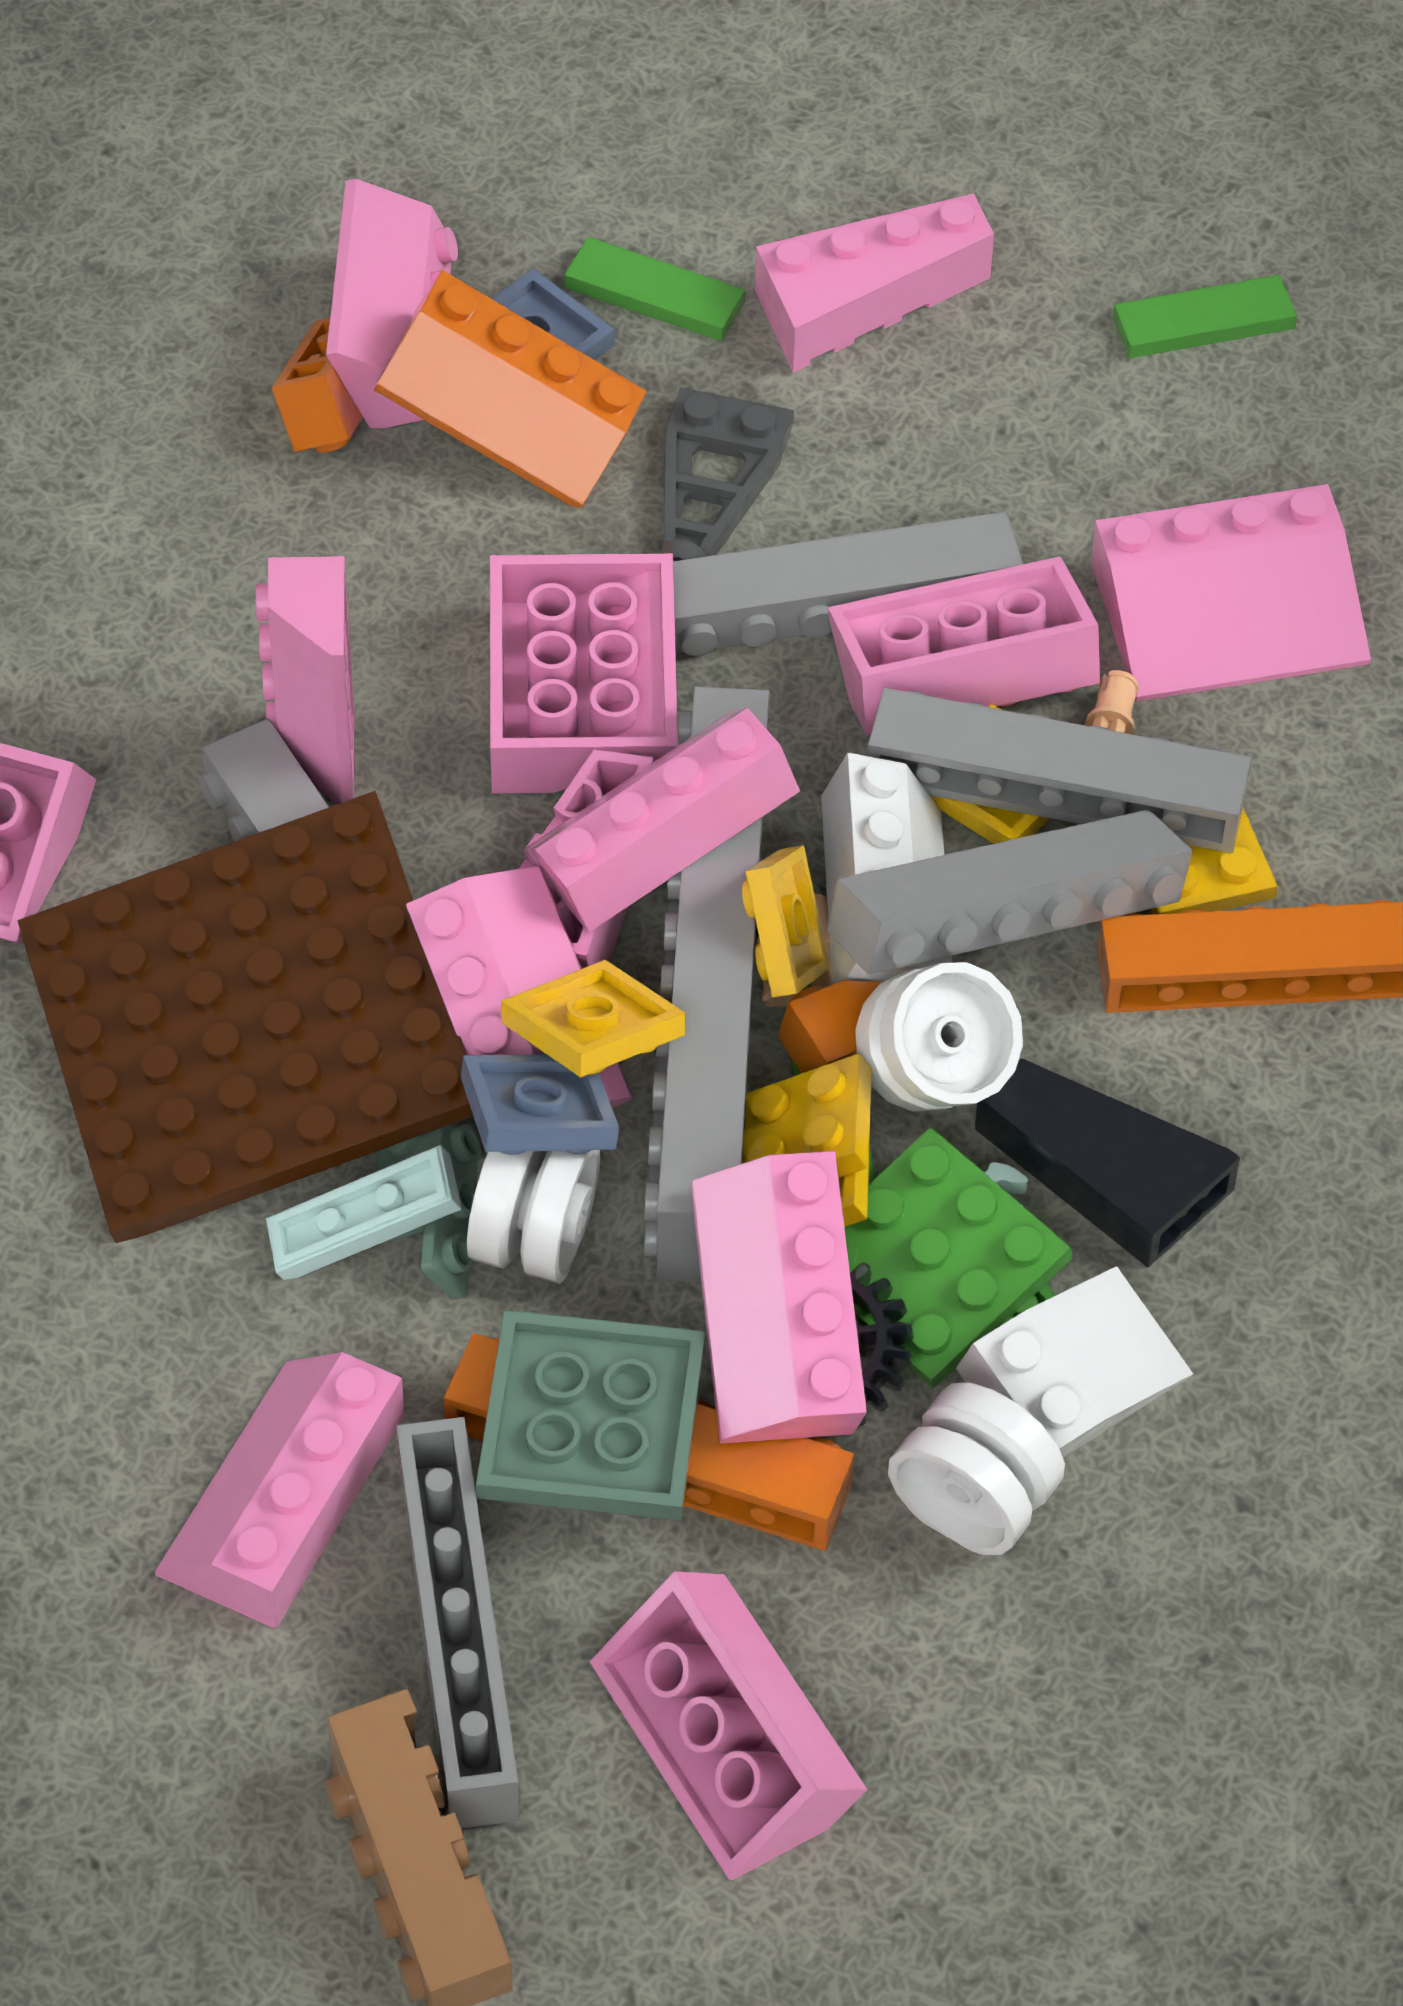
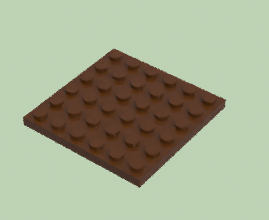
M376 791L17 920L109 1231L115 1243L151 1234L473 1116L461 1080L463 1055L467 1054L461 1037L457 1036L407 909L406 904L414 901Z

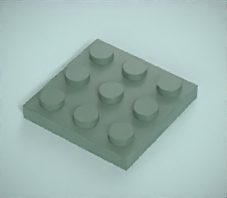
M504 1310L477 1474L476 1499L681 1521L704 1358L706 1331Z

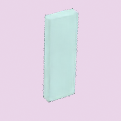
M441 1145L266 1218L276 1273L283 1280L301 1277L461 1210L450 1154Z

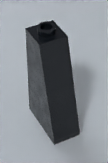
M1023 1058L1018 1061L1015 1072L999 1092L977 1103L975 1130L1147 1268L1235 1190L1240 1157L1232 1150Z

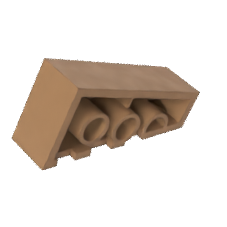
M407 1688L327 1717L333 1777L323 1780L324 1788L335 1818L340 1820L349 1817L356 1837L348 1839V1846L360 1879L364 1880L373 1876L381 1897L372 1900L380 1930L386 1941L396 1937L400 1941L406 1958L397 1961V1965L410 2001L414 2002L423 1998L426 2006H472L513 1991L512 1962L479 1875L475 1873L466 1877L464 1869L470 1867V1859L456 1814L453 1812L441 1816L438 1810L445 1807L442 1788L437 1776L439 1775V1769L429 1745L416 1749L414 1716L417 1711Z

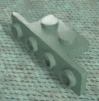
M474 1116L377 1151L375 1172L439 1145L450 1154L461 1210L387 1241H395L424 1232L421 1259L422 1272L452 1299H459L468 1295L469 1271L473 1266V1260L467 1256V1233L476 1189L477 1163L482 1153L480 1134Z

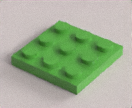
M932 1127L924 1132L868 1185L867 1219L844 1227L850 1273L860 1263H866L872 1271L869 1284L878 1279L887 1278L893 1288L887 1300L902 1299L904 1301L907 1313L898 1322L910 1324L914 1332V1338L899 1346L911 1351L913 1362L911 1366L907 1367L932 1389L956 1370L974 1342L1000 1327L1005 1319L1010 1315L1013 1316L1017 1309L1031 1299L1073 1259L1071 1247ZM854 1304L855 1320L861 1326L875 1324L866 1311Z

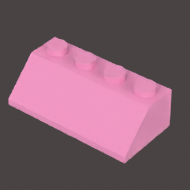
M359 179L345 181L326 356L369 428H389L423 421L424 419L373 389L417 306L441 270L451 274V263L456 261L458 257L456 238L450 227H443L431 205Z
M345 557L268 558V583H256L257 622L269 621V624H259L260 661H272V663H263V699L275 700V702H266V719L270 720L316 789L337 805L354 798V700Z
M1061 556L828 607L830 625L848 699L866 736L871 735L883 688L905 692L916 691L926 696L963 703H979L988 707L991 703L995 706H1010L1019 701L1055 693H1068L1078 688L1100 684L1099 625Z
M749 708L735 709L523 850L534 866L542 868L546 881L584 928L591 932L796 795L800 790L778 741Z
M533 866L463 878L407 903L406 906L455 1032L457 1036L461 1037L466 1054H546L501 1023V1000L582 969L542 868L540 866ZM619 1062L599 1072L612 1108L633 1099Z
M835 1151L767 1155L692 1180L691 1193L719 1443L854 1434L867 1410Z
M343 1352L286 1361L155 1571L156 1576L276 1629L396 1432V1425H400L405 1417L402 1378Z
M674 1571L589 1661L729 1880H734L827 1831L868 1790L725 1574Z

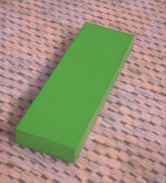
M589 236L564 274V288L719 341L724 339L745 304V289Z
M1279 274L1114 304L1113 319L1128 357L1131 359L1295 329L1297 314Z

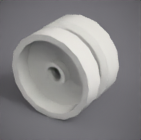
M967 962L939 963L923 969L905 971L880 983L863 1003L855 1029L857 1054L859 1053L872 1068L871 1086L887 1102L909 1111H933L953 1106L975 1104L999 1092L1015 1072L1023 1047L1021 1016L1010 991L991 972Z
M591 1150L582 1154L566 1151H548V1153L547 1151H526L518 1155L488 1152L475 1190L469 1217L467 1256L473 1261L504 1269L521 1253V1263L524 1272L528 1276L561 1284L571 1270L589 1222L598 1184L600 1150Z
M951 1383L939 1393L923 1414L922 1427H917L907 1435L889 1459L888 1476L896 1494L912 1514L924 1524L972 1552L981 1555H1002L1014 1546L1029 1526L1032 1511L1046 1503L1063 1480L1065 1462L1058 1444L1044 1426L1019 1404L995 1390L977 1384Z

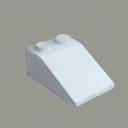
M1117 1266L1025 1310L971 1345L956 1368L966 1383H973L995 1390L1024 1408L1044 1426L1058 1444L1063 1458L1193 1375V1372Z

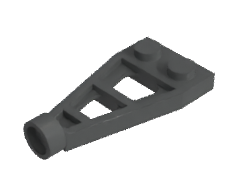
M680 387L665 429L664 544L659 554L673 553V561L717 555L780 466L794 423V410ZM697 450L745 460V465L730 483L694 476L691 471L692 455ZM685 498L722 505L715 522L709 525L681 519Z

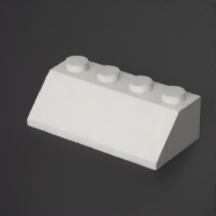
M847 753L821 796L828 922L839 878L945 855L941 810L908 765ZM829 935L831 941L832 984L842 980L884 982L905 971L923 969L939 963H952V956L868 975Z

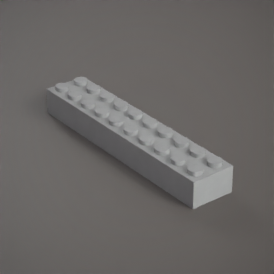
M694 686L693 711H680L679 745L735 709L749 708L768 730L769 690ZM763 817L668 880L669 906L665 917V962L662 965L660 996L685 1012V1035L656 1048V1057L658 1059L657 1071L654 1072L652 1102L654 1114L649 1138L648 1165H650L649 1181L646 1182L644 1221H646L644 1256L657 1257L656 1280L701 1282L691 1182L692 1180L742 1164L757 931L756 919L750 918L744 908L742 885L744 880H747L745 871L761 862Z

